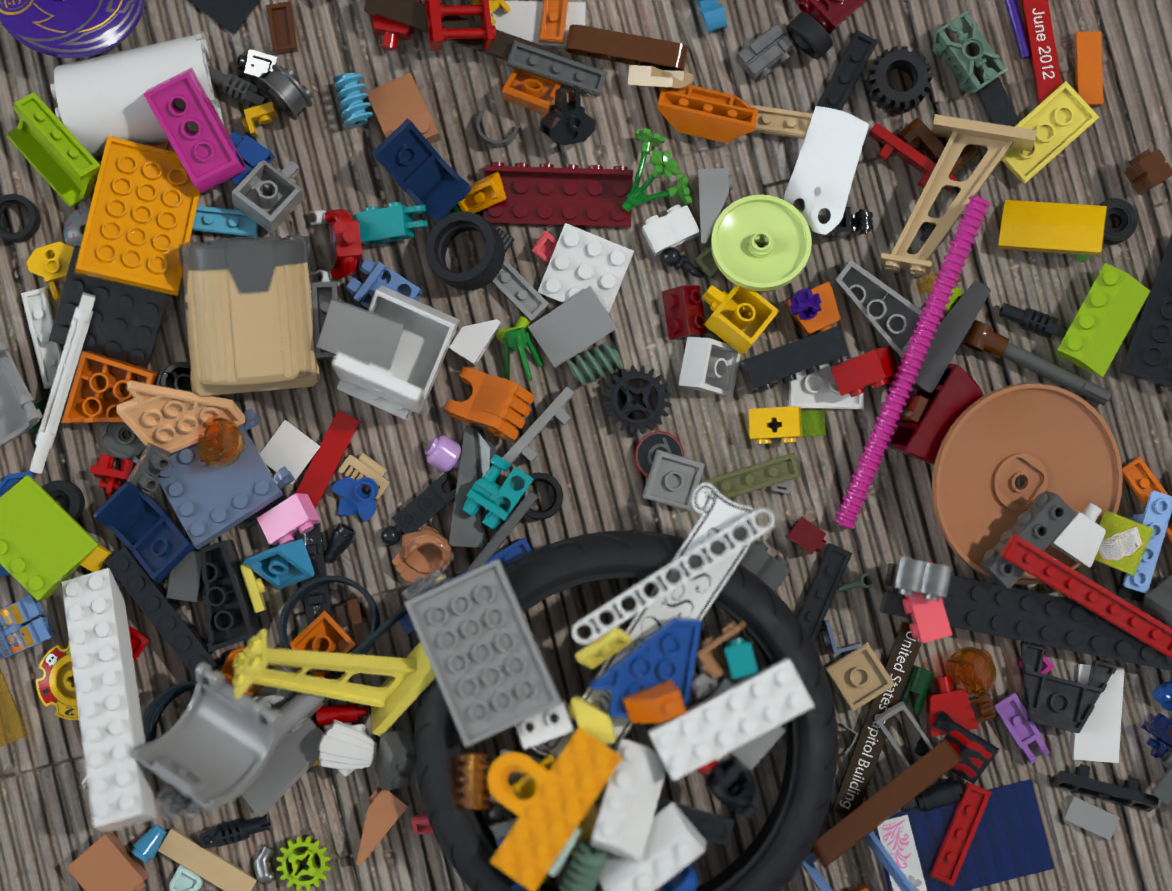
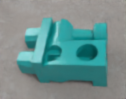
M495 453L490 459L493 465L482 478L474 483L466 495L468 498L463 507V510L473 517L481 505L488 509L489 512L484 518L483 523L491 529H494L502 519L505 521L534 480V478L514 466L502 486L495 483L501 470L507 471L511 463Z

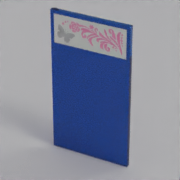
M1031 779L987 789L992 793L954 886L929 876V872L958 802L929 812L925 810L920 811L918 807L896 812L873 831L916 891H968L1054 869V863L1052 862ZM883 866L889 891H901Z

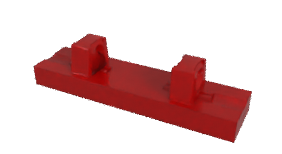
M876 122L868 136L883 145L877 157L885 162L891 152H893L924 174L917 184L924 189L936 163ZM949 174V179H950V180H953V181H957V180H958L956 177H954L953 175ZM945 186L943 188L949 191L952 186Z

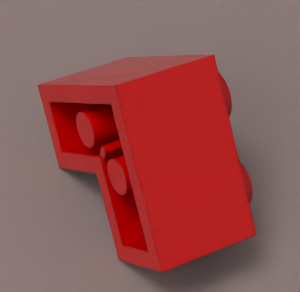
M890 346L872 350L830 368L841 396L850 394L851 398L864 393V387L872 385L874 389L887 385L892 380L895 381L894 374L899 371Z

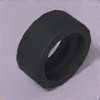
M799 13L786 27L794 43L813 59L819 60L833 46V41L825 28L806 13Z
M8 194L0 197V237L14 243L26 242L34 237L41 223L40 212L36 205L18 194ZM13 204L22 205L29 213L28 224L23 230L16 233L8 232L1 224L2 213Z
M537 472L529 474L530 477L534 478L531 484L538 481L549 484L554 491L555 497L554 502L548 509L537 511L530 508L525 515L538 520L552 517L562 506L564 495L561 485L556 478L548 473ZM526 491L524 492V494L522 495V497H521V498L519 499V501L517 502L518 505H519V504L522 502V500L525 498V493H526Z

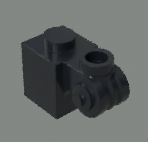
M846 207L840 223L827 235H823V238L848 237L851 232L865 235L873 231V212L859 209V212L851 214V208ZM827 208L822 212V224L829 222L831 217L830 211Z

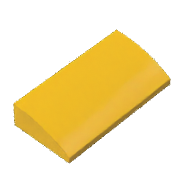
M1005 200L999 248L1005 250L1102 256L1107 206Z

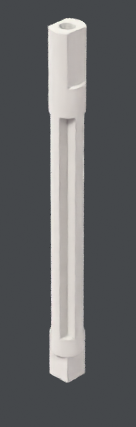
M83 292L79 306L75 308L35 440L36 448L29 469L31 472L42 474L49 448L53 446L92 319L95 295Z

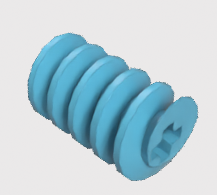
M345 73L333 78V81L336 82L334 88L336 91H339L336 95L337 99L341 101L339 107L341 110H344L341 116L345 119L343 123L345 128H356L366 125L368 123L367 119L373 116V112H365V109L371 106L370 102H363V99L369 96L368 93L360 92V90L366 88L365 83H358L359 80L364 78L363 74Z

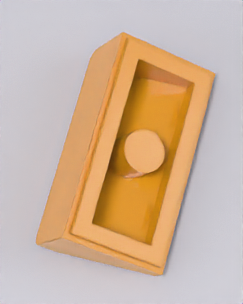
M493 173L470 184L472 187L471 191L465 199L457 204L464 212L477 213L505 200L506 195L499 173Z

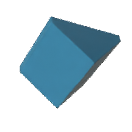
M303 539L276 546L244 559L243 563L279 590L311 578L315 573Z

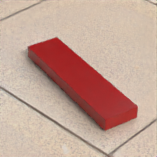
M339 410L334 416L320 444V448L315 453L295 492L308 494L315 510L361 421Z
M966 782L963 795L960 796V801L951 818L929 876L954 886L992 793L991 791Z

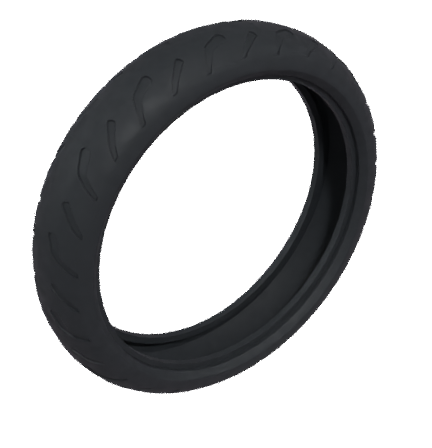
M636 530L588 533L544 546L522 557L504 570L524 613L542 600L582 583L610 578L645 579L672 562L686 539L657 532ZM738 563L713 601V604L724 610L736 622H745L746 626L743 629L754 640L769 666L785 657L790 659L814 707L786 721L788 737L786 766L777 800L766 823L741 856L715 877L697 886L696 891H782L810 853L827 816L837 772L838 726L836 711L824 666L801 622L772 588ZM435 677L419 696L414 731V759L417 782L429 824L450 864L472 891H530L526 887L512 890V886L518 881L490 862L500 847L496 844L497 840L484 821L475 802L467 776L464 743ZM544 881L537 889V891H561Z

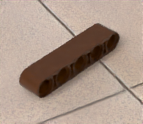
M573 24L569 26L565 50L574 55L623 64L653 66L661 70L684 71L688 46L666 40Z

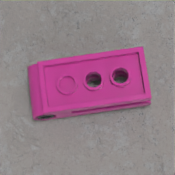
M192 67L143 93L191 181L201 193L247 171L243 159ZM175 98L183 99L186 103V108H178L175 105ZM187 122H196L199 126V131H191L187 126Z

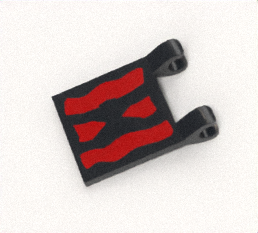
M940 711L936 715L934 726L940 730L948 731L941 742L947 739L963 759L950 770L974 784L999 752V748L956 723L946 712ZM920 738L914 751L917 755L923 757L931 750L924 739Z

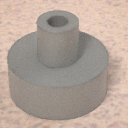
M698 673L693 674L692 694L699 700L707 699L716 690L717 681L707 673L701 675Z

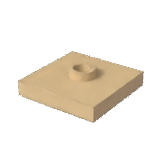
M868 642L825 669L852 712L895 686L892 678Z

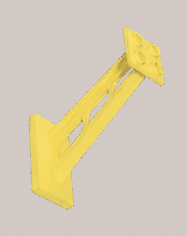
M264 628L256 637L253 636L250 639L246 649L242 653L237 654L233 663L235 667V677L233 679L235 698L239 699L251 684L254 683L370 705L372 733L380 737L436 677L421 641L406 658L267 648V630ZM267 664L301 667L296 673L266 669ZM310 669L345 672L337 680L304 675ZM357 673L389 676L380 687L347 682L352 675Z

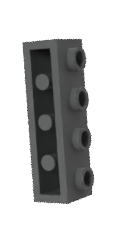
M1049 491L1039 494L1034 499V504L1027 511L1019 515L1016 524L1001 535L998 544L984 554L979 566L998 585L1010 589L1025 572L1000 557L1011 534L1019 536L1044 551L1077 514L1058 494Z

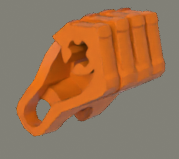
M462 367L459 372L460 379L463 383L472 387V395L463 402L447 400L443 410L449 416L462 422L479 423L487 426L488 431L493 433L494 436L505 440H515L519 433L516 428L522 429L525 424V419L522 417H527L530 413L531 408L526 404L531 405L535 395L511 380L486 374L469 367Z

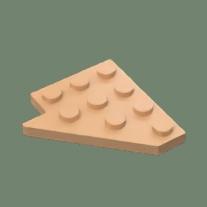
M135 381L127 382V390L134 398L117 405V414L145 446L149 442L159 448L168 450L170 453L245 423V415L233 400L214 396H200L193 392Z

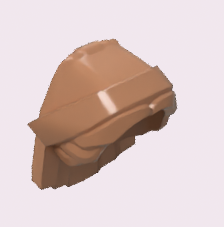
M425 526L417 532L402 535V548L391 562L404 580L411 583L428 584L434 579L437 571L441 570L449 562L451 546H449V541L441 532Z

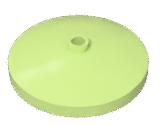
M751 195L731 203L717 218L711 238L712 255L722 274L734 284L753 291L779 289L795 280L807 265L812 246L811 232L803 215L787 201L770 195Z

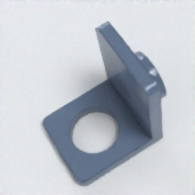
M829 620L823 621L825 631L821 632L825 646L830 647L832 654L862 647L861 643L856 642L836 648Z

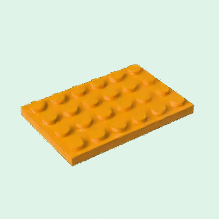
M107 136L75 273L178 296L182 278L179 244L190 241L200 191L191 181L176 152Z

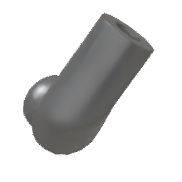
M266 844L262 846L253 866L256 879L260 883L269 884L275 877L273 871L269 870L268 861L274 849Z

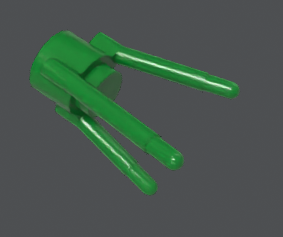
M524 327L506 331V338L502 339L504 345V379L510 380L511 347L512 351H519L527 379L531 381L532 375L524 349L528 346L539 367L542 366V362L530 340L529 332H525Z

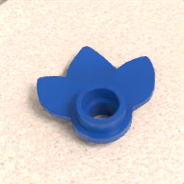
M345 477L334 483L331 489L336 494L342 496L338 507L339 515L350 516L358 513L361 519L366 522L375 514V498L378 495L379 488L372 478L363 477L356 480L351 477ZM362 486H369L370 493H364Z

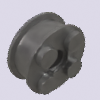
M274 64L272 66L273 71L265 78L260 77L258 83L272 102L288 117L296 121L298 119L297 114L305 106H312L311 98L313 94L304 85L300 86L295 80L297 76L289 67L283 68Z

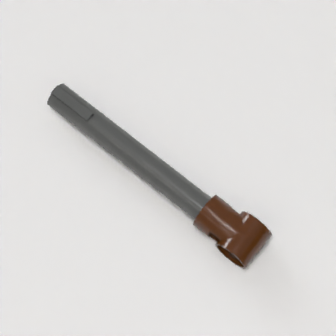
M974 320L963 341L965 346L975 351H986L997 358L1002 356L1103 406L1111 397V391L1010 343L1008 338L993 332L994 329L983 322Z

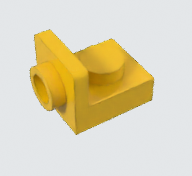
M273 102L244 109L245 118H242V123L246 133L250 132L254 138L259 137L255 123L267 124L272 122L274 117H278L276 106Z

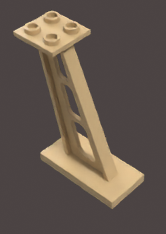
M935 114L933 134L937 137L949 138L892 253L881 254V266H884L886 271L900 273V269L910 271V275L925 277V274H931L932 262L928 260L967 208L965 206L966 203H970L969 196L978 193L1010 148L1032 152L1037 131ZM967 145L987 147V153L969 179L963 182L949 179L950 172ZM952 186L960 188L959 194L942 217L933 218L928 216V212L943 187ZM926 222L936 224L935 229L920 251L914 255L908 254L907 251L921 225Z

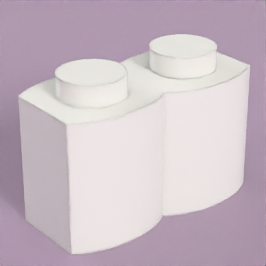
M680 204L675 205L667 210V215L660 218L658 215H655L645 221L646 225L642 227V231L655 256L662 254L668 247H676L700 234V230L687 205L683 207Z

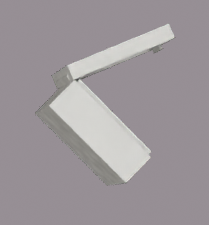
M381 286L375 291L368 311L405 324L390 371L372 363L368 366L339 352L334 359L333 367L339 379L420 414L460 320Z

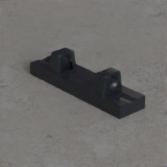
M320 523L314 524V528L311 531L296 536V540H304L308 555L317 554L309 556L315 572L314 576L303 580L302 585L315 578L328 575ZM329 583L315 587L304 595L308 626L324 610L333 618Z
M1083 764L1076 767L1075 774L1060 770L1052 777L1051 786L1146 812H1150L1158 807L1159 799L1156 796L1138 791L1139 779L1129 777L1124 781L1123 787L1089 778L1090 766Z

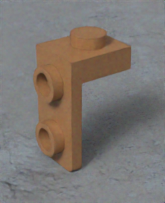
M734 621L721 629L723 635L717 639L712 635L701 643L703 648L696 654L702 661L701 665L704 671L712 675L714 679L729 669L715 647L746 626L744 621L737 625Z

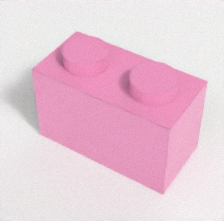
M295 493L258 517L257 520L269 545H282L293 542V537L298 534H305L314 528L313 525L319 522L320 518L308 494Z

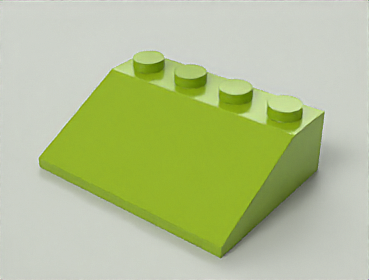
M26 475L0 497V564L37 601L48 599L62 585V582L100 544L30 475Z

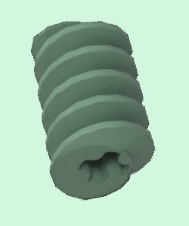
M606 342L603 343V351L598 347H594L593 356L588 351H585V360L579 355L575 356L576 364L570 359L567 360L576 383L580 382L585 387L587 386V377L592 382H595L596 373L604 378V369L613 374V365H616L620 370L623 368L621 358L613 342L612 347Z
M591 840L579 841V848H576L574 851V856L570 861L571 865L568 866L567 873L563 877L564 881L560 884V890L593 891L604 869V864L608 860L607 852L590 846Z

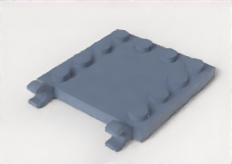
M252 409L243 413L245 415V423L183 448L169 456L171 460L170 466L167 470L161 471L157 477L190 540L198 550L281 497L283 493L280 489L295 480L291 471H288L286 467L279 469L275 476H272L247 433L248 429L261 422L258 415Z

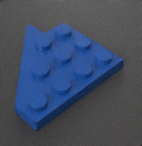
M671 618L590 682L592 689L611 691L608 707L609 716L629 718L622 698L668 680H672L677 686L685 709H688L701 621L699 619Z

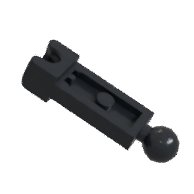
M445 474L440 476L426 490L392 517L396 525L387 526L381 532V540L384 544L389 546L397 544L402 532L405 534L416 532L455 499L456 489L450 493L443 491V485L448 481V477Z

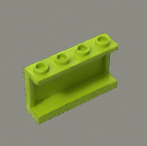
M35 92L14 102L13 109L20 116V120L16 128L7 132L6 137L69 207H73L89 198L100 164Z

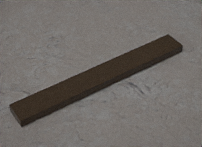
M367 0L364 12L428 34L425 4L414 0ZM444 16L441 19L442 26H446V29L482 28L481 24L459 16ZM497 29L496 40L492 41L489 50H484L483 38L447 39L450 42L505 61L508 60L514 40L556 55L560 54V51Z

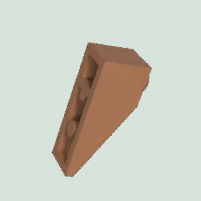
M378 787L369 798L372 803L367 810L356 861L358 866L362 865L410 804L394 790L386 791L385 788L381 789Z

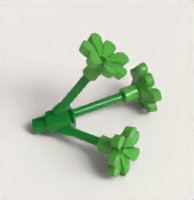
M643 128V131L635 129L634 139L643 143L641 148L642 156L631 192L627 195L628 199L621 206L629 212L641 202L645 203L666 196L669 198L678 196L681 198L683 205L692 204L689 188L686 187L688 185L687 176L683 177V174L680 173V170L677 168L678 162L675 159L670 160L671 153L667 150L663 154L659 150L653 151L649 159L650 163L654 166L651 176L639 187L647 154H650L652 146L660 147L661 143L665 142L666 137L658 133L651 134V130ZM662 174L667 179L677 175L676 186L667 188V191L646 195L644 192Z

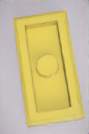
M242 564L240 569L254 612L266 611L267 607L262 595L265 592L262 579H257L255 572L245 564Z
M614 627L576 653L575 656L579 663L594 669L633 641L630 634L618 627Z

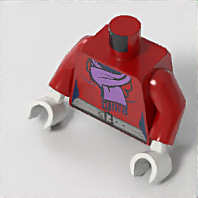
M345 209L311 210L309 214L314 213L316 216L315 222H310L311 225H324L328 222L333 268L331 271H316V275L322 276L320 282H334V280L355 273L356 268H358L362 257L359 221L352 220L350 212Z

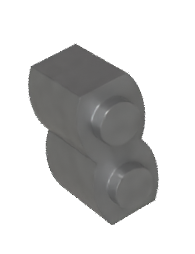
M898 557L893 587L899 588V594L914 596V591L924 593L925 599L939 601L940 596L947 597L952 567Z

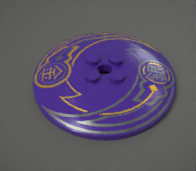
M0 0V22L16 40L32 50L61 58H81L107 51L130 35L142 16L145 0Z

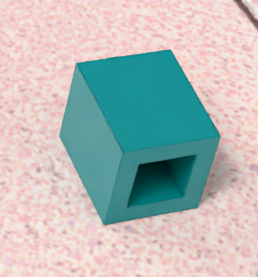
M743 637L728 641L729 646L723 647L731 678L736 679L758 673L750 641L744 642Z

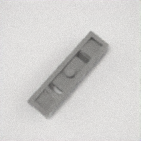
M566 387L503 456V459L512 465L523 454L530 462H533L538 454L529 445L532 444L534 439L554 417L563 425H566L571 420V417L563 408L575 395L574 392Z

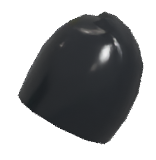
M729 756L721 760L706 777L705 785L711 794L721 804L729 808L742 809L747 807L756 796V782L752 773L735 756Z

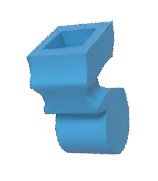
M695 0V3L700 8L699 14L702 17L703 25L708 34L722 28H727L726 13L721 3L717 0Z

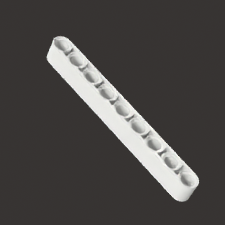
M763 507L754 509L595 609L575 623L572 633L574 639L580 644L591 643L766 533L775 523L773 513ZM760 512H765L769 516V522L764 527H759L755 523V517ZM738 526H743L747 530L746 538L741 541L733 538V530ZM716 540H720L725 544L724 552L719 555L713 554L710 550L711 544ZM694 554H698L703 558L702 565L697 569L691 568L688 565L689 557ZM675 568L680 571L681 577L677 582H670L666 579V573L669 569ZM649 582L655 583L659 588L658 593L654 596H648L644 593L643 588ZM627 596L633 597L637 605L632 610H626L622 607V599ZM602 611L612 612L614 621L610 624L602 623L599 618ZM580 625H588L592 630V634L587 638L580 637L577 632V628Z

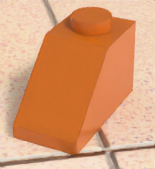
M672 680L622 698L631 723H663L687 713L680 691Z

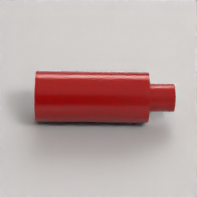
M357 703L321 707L316 712L318 726L332 724L334 720L342 723L358 722L359 717L368 716L367 706L358 707Z

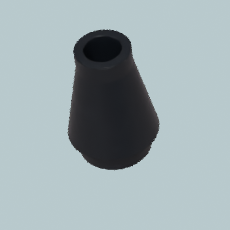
M339 523L337 527L333 528L324 555L332 561H337L342 553L354 542L356 531L346 524Z

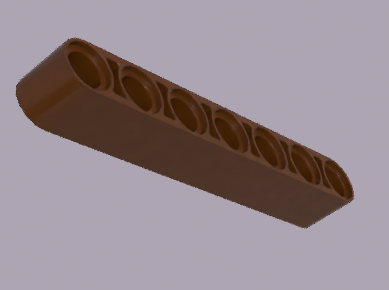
M947 739L943 740L817 839L811 852L821 865L826 868L963 759Z

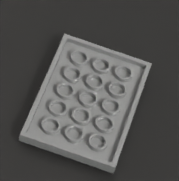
M500 559L405 602L465 747L474 745L563 704Z

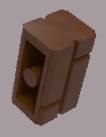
M1147 149L1128 162L1130 167L1124 173L1128 180L1133 182L1132 186L1138 195H1142L1172 176V168L1169 163H1165L1166 159L1161 150H1155L1151 153Z

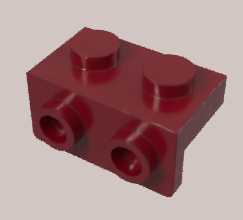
M682 285L662 291L669 340L707 333L706 326L704 325L705 316L699 285Z

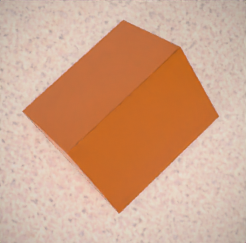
M514 69L503 87V99L546 116L551 110V105L555 104V91L561 88L562 84Z

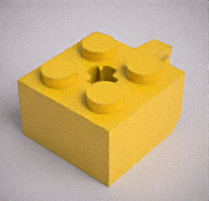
M711 285L702 296L713 311V314L704 325L742 356L779 312L777 308L756 291L745 289L738 285L730 293L721 292Z

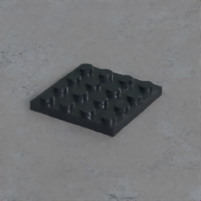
M76 245L72 253L49 341L62 345L65 344L75 308L79 306L82 293L95 295V301L92 308V319L82 351H90L148 369L169 294L75 273L81 247Z

